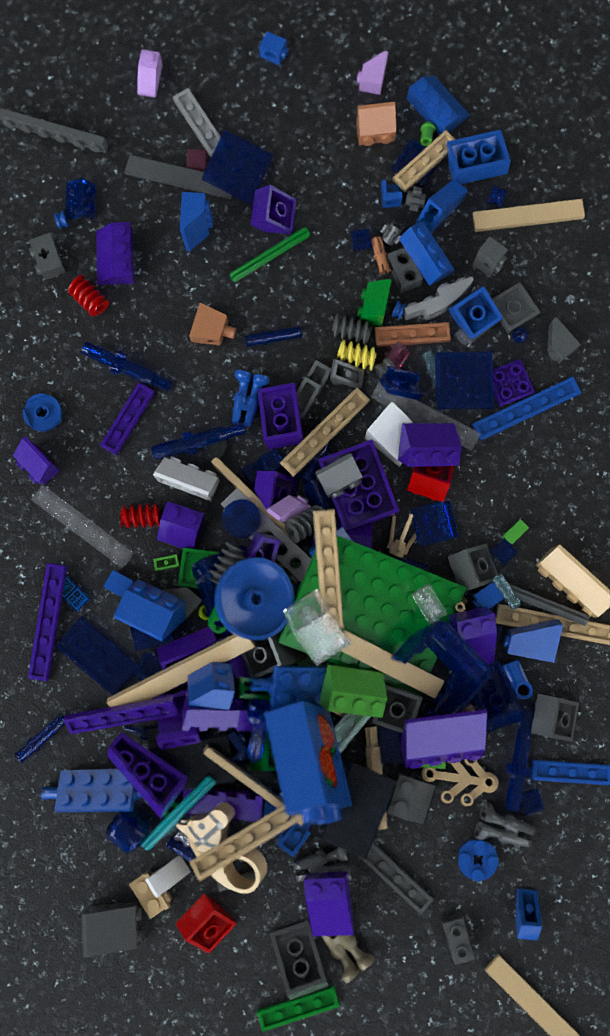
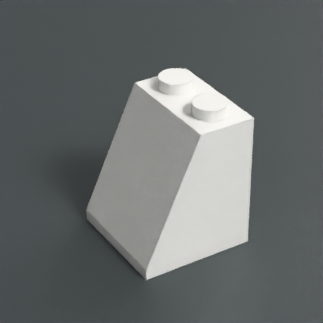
M391 402L368 428L365 439L367 441L373 440L375 447L400 467L403 464L398 461L402 423L413 422Z

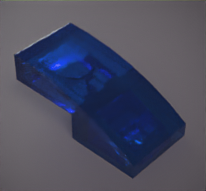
M274 448L260 456L255 462L242 468L241 472L249 484L253 486L255 485L257 471H277L282 467L280 464L282 458Z

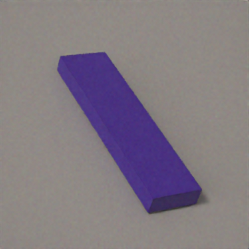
M138 382L101 442L100 447L116 456L118 455L156 393L154 390Z

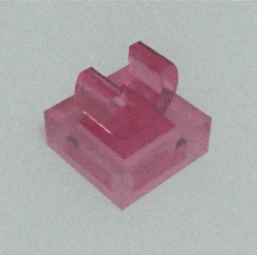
M397 341L395 345L390 344L391 352H385L384 355L392 361L395 367L400 369L410 353L403 343Z

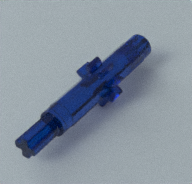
M88 341L82 347L81 354L111 367L109 372L115 375H120L122 372L167 392L171 388L173 382L156 375L150 369L126 359L128 354L121 351L115 354Z
M243 423L215 428L193 435L191 431L182 433V438L152 446L151 451L154 460L183 452L193 455L197 453L196 449L245 434L246 431Z
M522 710L512 763H507L506 773H510L505 809L517 812L520 811L525 777H530L531 768L527 767L534 712Z

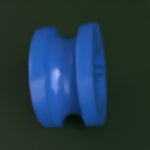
M60 211V214L54 213L58 228L68 227L64 211Z
M397 301L392 317L397 316L398 319H401L406 304H401L400 301Z

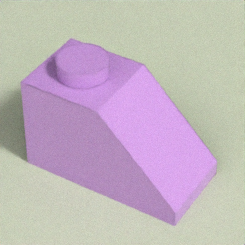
M141 50L138 64V95L156 98L163 65L160 52Z
M388 51L380 53L363 64L362 72L358 71L357 83H360L359 91L374 94L381 93Z
M288 495L269 507L267 512L277 520L287 522L290 518L305 512V510L312 506L307 503L308 499L301 495L297 497Z

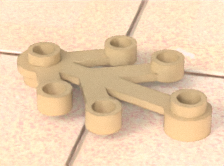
M465 759L464 762L472 767L478 777L470 776L460 762L451 763L458 774L436 771L435 768L425 767L421 771V778L427 783L433 782L435 779L458 782L449 791L441 794V800L444 803H451L454 797L469 784L478 786L469 794L462 795L461 803L464 806L472 805L474 799L483 792H494L498 787L497 777L492 773H485L477 760L469 763ZM427 770L433 772L432 778L426 776ZM486 779H490L492 781L491 786L486 785ZM445 793L450 794L451 799L449 801L444 799ZM465 796L470 798L469 804L464 802Z

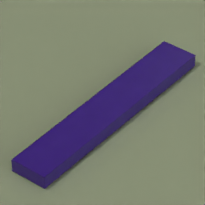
M47 563L28 679L49 681L68 567L66 565Z
M170 696L64 716L63 721L69 732L75 734L179 716L181 710L175 697Z

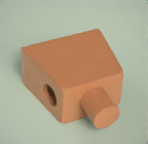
M200 303L189 337L191 342L221 345L224 336L234 339L236 328L227 326V315Z

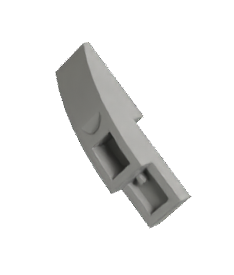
M461 277L452 284L444 283L438 287L435 297L429 296L423 302L408 304L403 312L405 320L423 315L425 321H428L446 312L449 307L466 294L472 285L473 277Z

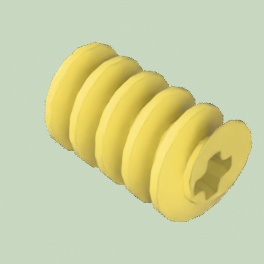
M343 339L339 346L336 360L340 358V361L345 362L347 359L350 365L355 361V367H359L362 363L364 370L369 365L370 371H372L377 353H375L374 347L368 351L367 345L361 350L360 343L353 348L352 341L346 346V342Z

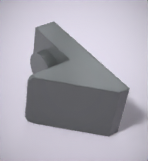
M334 359L330 376L332 384H345L353 388H362L364 370Z

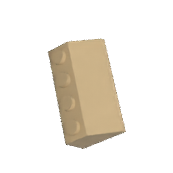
M560 544L551 548L536 564L539 568L538 572L546 578L549 577L553 581V586L559 591L563 590L567 594L566 597L573 604L577 603L582 607L581 611L589 615V618L599 617L610 608V590Z

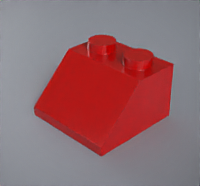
M414 466L407 491L428 497L434 501L444 502L451 484L454 466Z
M205 894L176 923L185 941L208 954L237 925L236 921L215 900Z

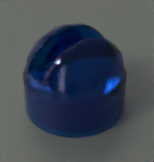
M523 327L516 328L512 334V339L516 343H523L528 337V332Z

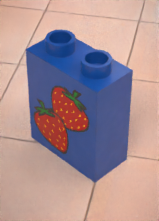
M301 701L264 713L286 815H302L304 825L313 823L323 825L341 820L340 809L353 805L330 711Z

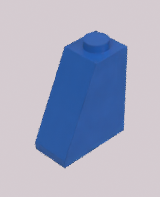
M453 179L429 198L415 224L423 221L430 233H432L461 203L468 190Z
M554 619L509 629L508 635L504 636L503 646L507 654L554 663L563 625L560 620Z

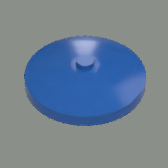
M263 558L240 560L223 573L217 584L215 592L216 611L223 625L240 638L262 640L272 637L281 631L290 619L294 606V591L291 581L284 570L270 560Z

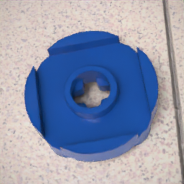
M43 393L36 394L27 400V404L23 408V418L27 425L35 431L47 432L61 423L62 408L59 402L52 396ZM41 408H43L45 411L47 410L46 416L44 417L38 416Z
M469 839L461 845L458 852V866L466 877L478 882L488 879L495 873L499 860L496 850L486 840ZM474 855H482L481 864H473L475 860Z

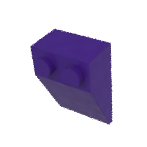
M295 383L258 389L263 439L267 449L298 445L304 439V432Z
M481 607L449 615L456 670L459 671L493 663L497 638L495 613L487 607Z
M348 871L308 873L304 879V887L313 936L354 935Z

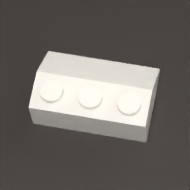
M164 457L153 474L158 482L208 501H212L220 481L216 477V473L206 470V472L199 471V467L190 463L186 466L181 464V460L174 457L170 459Z

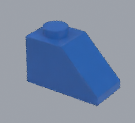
M517 889L515 915L517 939L538 940L542 921L537 890Z

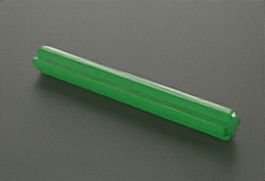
M306 227L301 228L230 272V278L233 282L242 279L310 236L309 230Z

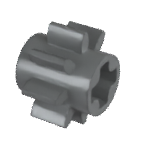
M413 187V191L407 192L405 205H410L409 210L418 212L419 207H424L426 194L421 193L422 188Z
M396 222L385 224L380 231L384 234L382 236L383 241L389 245L400 243L399 238L403 235V227Z

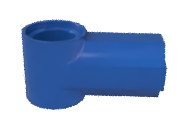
M519 660L502 666L511 685L513 696L520 700L531 697L533 687L528 682ZM520 685L525 686L527 690L524 696L518 693Z

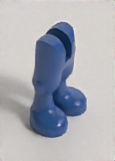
M236 370L234 375L239 381L240 386L239 392L233 397L232 423L239 424L242 410L247 411L244 426L251 427L259 406L258 389L268 385L270 378L254 374L251 394L247 397L252 374L247 371Z

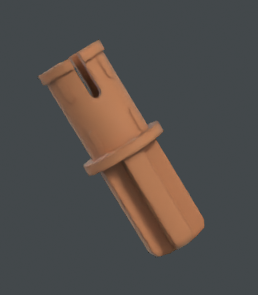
M374 237L371 240L375 253L374 259L377 260L380 275L386 274V271L387 273L391 272L387 259L388 252H385L382 237Z

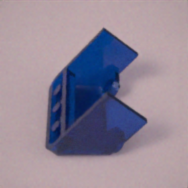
M438 620L412 634L391 659L395 662L406 664L415 653H422L429 647L453 672L446 684L447 689L453 696L442 707L441 711L446 714L461 713L490 679L491 668L448 622Z

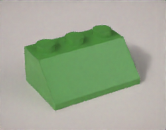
M328 664L319 700L321 706L327 711L383 718L387 694L384 674L382 672Z

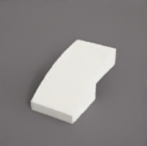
M178 855L145 881L157 898L191 871L181 855Z

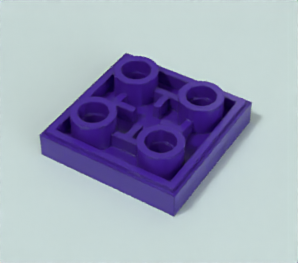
M521 359L485 373L499 408L535 394Z

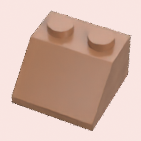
M395 102L358 106L356 127L359 145L370 146L374 143L387 144L395 141Z

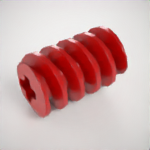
M79 275L71 282L68 293L78 301L79 305L83 306L84 310L88 311L89 315L97 316L103 313L109 305V300L104 301L105 296H99L100 291L94 290L95 286L89 285L90 281L84 280V275Z
M146 503L145 509H142L141 504H138L137 509L131 504L129 510H127L124 504L122 510H120L121 529L124 528L125 524L127 528H131L132 523L135 528H139L140 522L143 528L148 523L150 527H154L155 522L158 527L160 526L161 513L156 503L153 504L152 509Z

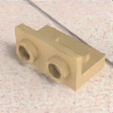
M151 869L129 884L150 919L164 909L167 910L172 904V898L168 891H165L157 898L145 881L153 874Z

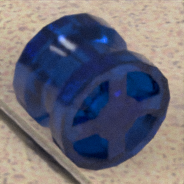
M493 185L487 203H495L497 207L501 208L507 189L501 190L496 185Z

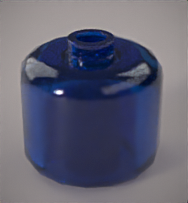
M135 810L120 811L108 825L105 837L122 852L129 853L137 846L141 847V842L146 838L150 825Z

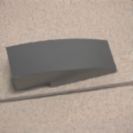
M315 360L308 375L305 376L297 390L302 419H304L331 376L332 368L319 360Z

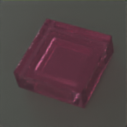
M187 149L186 167L192 170H205L206 150Z

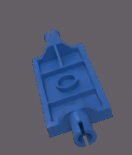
M274 665L273 675L269 676L268 679L251 678L250 682H253V684H250L251 691H268L271 696L270 706L272 708H282L301 701L324 708L319 704L327 666Z
M119 769L61 770L58 787H42L41 790L45 791V793H41L42 800L56 799L54 809L56 812L133 811L134 802L139 798H143Z

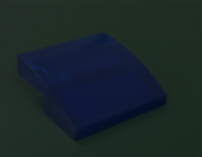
M450 500L410 509L411 514H413L412 520L419 546L459 537Z

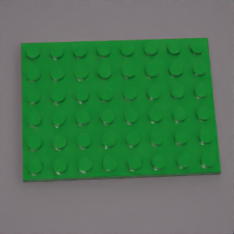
M336 535L344 630L431 673L450 628L449 615L456 613L455 606L461 602L466 587ZM315 550L294 600L290 619L282 629L278 642L343 667L381 672L333 647L341 630L322 631L317 555ZM383 673L385 683L422 694L421 691Z

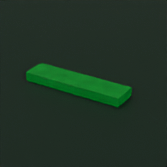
M332 984L292 1000L287 999L259 1008L256 1012L262 1032L338 1008L340 1003L335 986Z

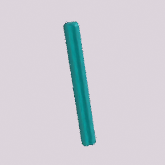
M210 775L206 776L141 842V846L146 851L150 850L216 784L215 779Z

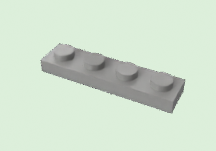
M189 88L173 96V101L210 157L212 158L226 150L224 141Z

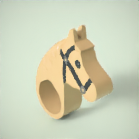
M222 802L207 814L196 813L191 819H182L181 823H178L176 826L187 835L192 850L198 857L228 839V823L233 819L235 810L229 803ZM256 848L238 858L248 862L253 867L256 879L242 877L236 871L232 862L211 874V876L220 884L239 893L254 891L267 873L266 860Z

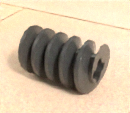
M338 313L332 328L335 338L341 333V339H345L348 335V340L352 341L355 337L357 344L363 339L364 346L368 343L372 326L368 327V321L363 326L360 319L354 324L353 317L347 322L346 315L340 320Z
M314 505L305 510V512H301L299 515L287 520L286 531L294 543H298L300 539L303 540L306 536L309 537L312 533H315L313 511L324 510L322 507Z
M229 542L225 543L229 549L221 550L225 556L217 557L221 564L214 563L217 571L210 570L213 578H208L217 584L223 573L231 565L240 561L239 559H246L243 553L245 551Z

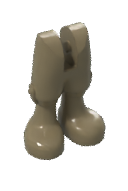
M353 935L322 936L331 951V955L335 959H340L344 966L342 979L345 983L353 980L360 972V969L364 971L375 961L373 955L362 952L356 946L357 941ZM346 949L352 953L357 961V965L348 956Z

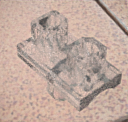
M427 583L411 594L430 625L447 615L446 610L430 584Z

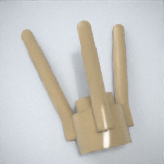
M413 514L409 515L400 540L395 539V542L393 540L396 515L392 516L387 546L389 554L399 558H403L404 554L407 555L409 548L420 533V529H417L406 545L404 539L410 527Z

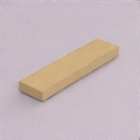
M445 130L393 177V181L406 193L448 155L447 141L456 139Z

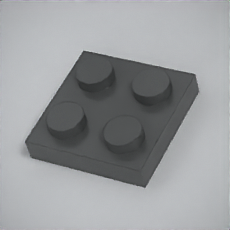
M520 282L492 298L503 317L500 323L507 333H510L541 313Z

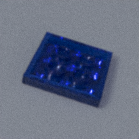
M224 130L201 180L252 204L255 190L259 189L274 155Z
M435 352L436 410L494 408L492 352Z

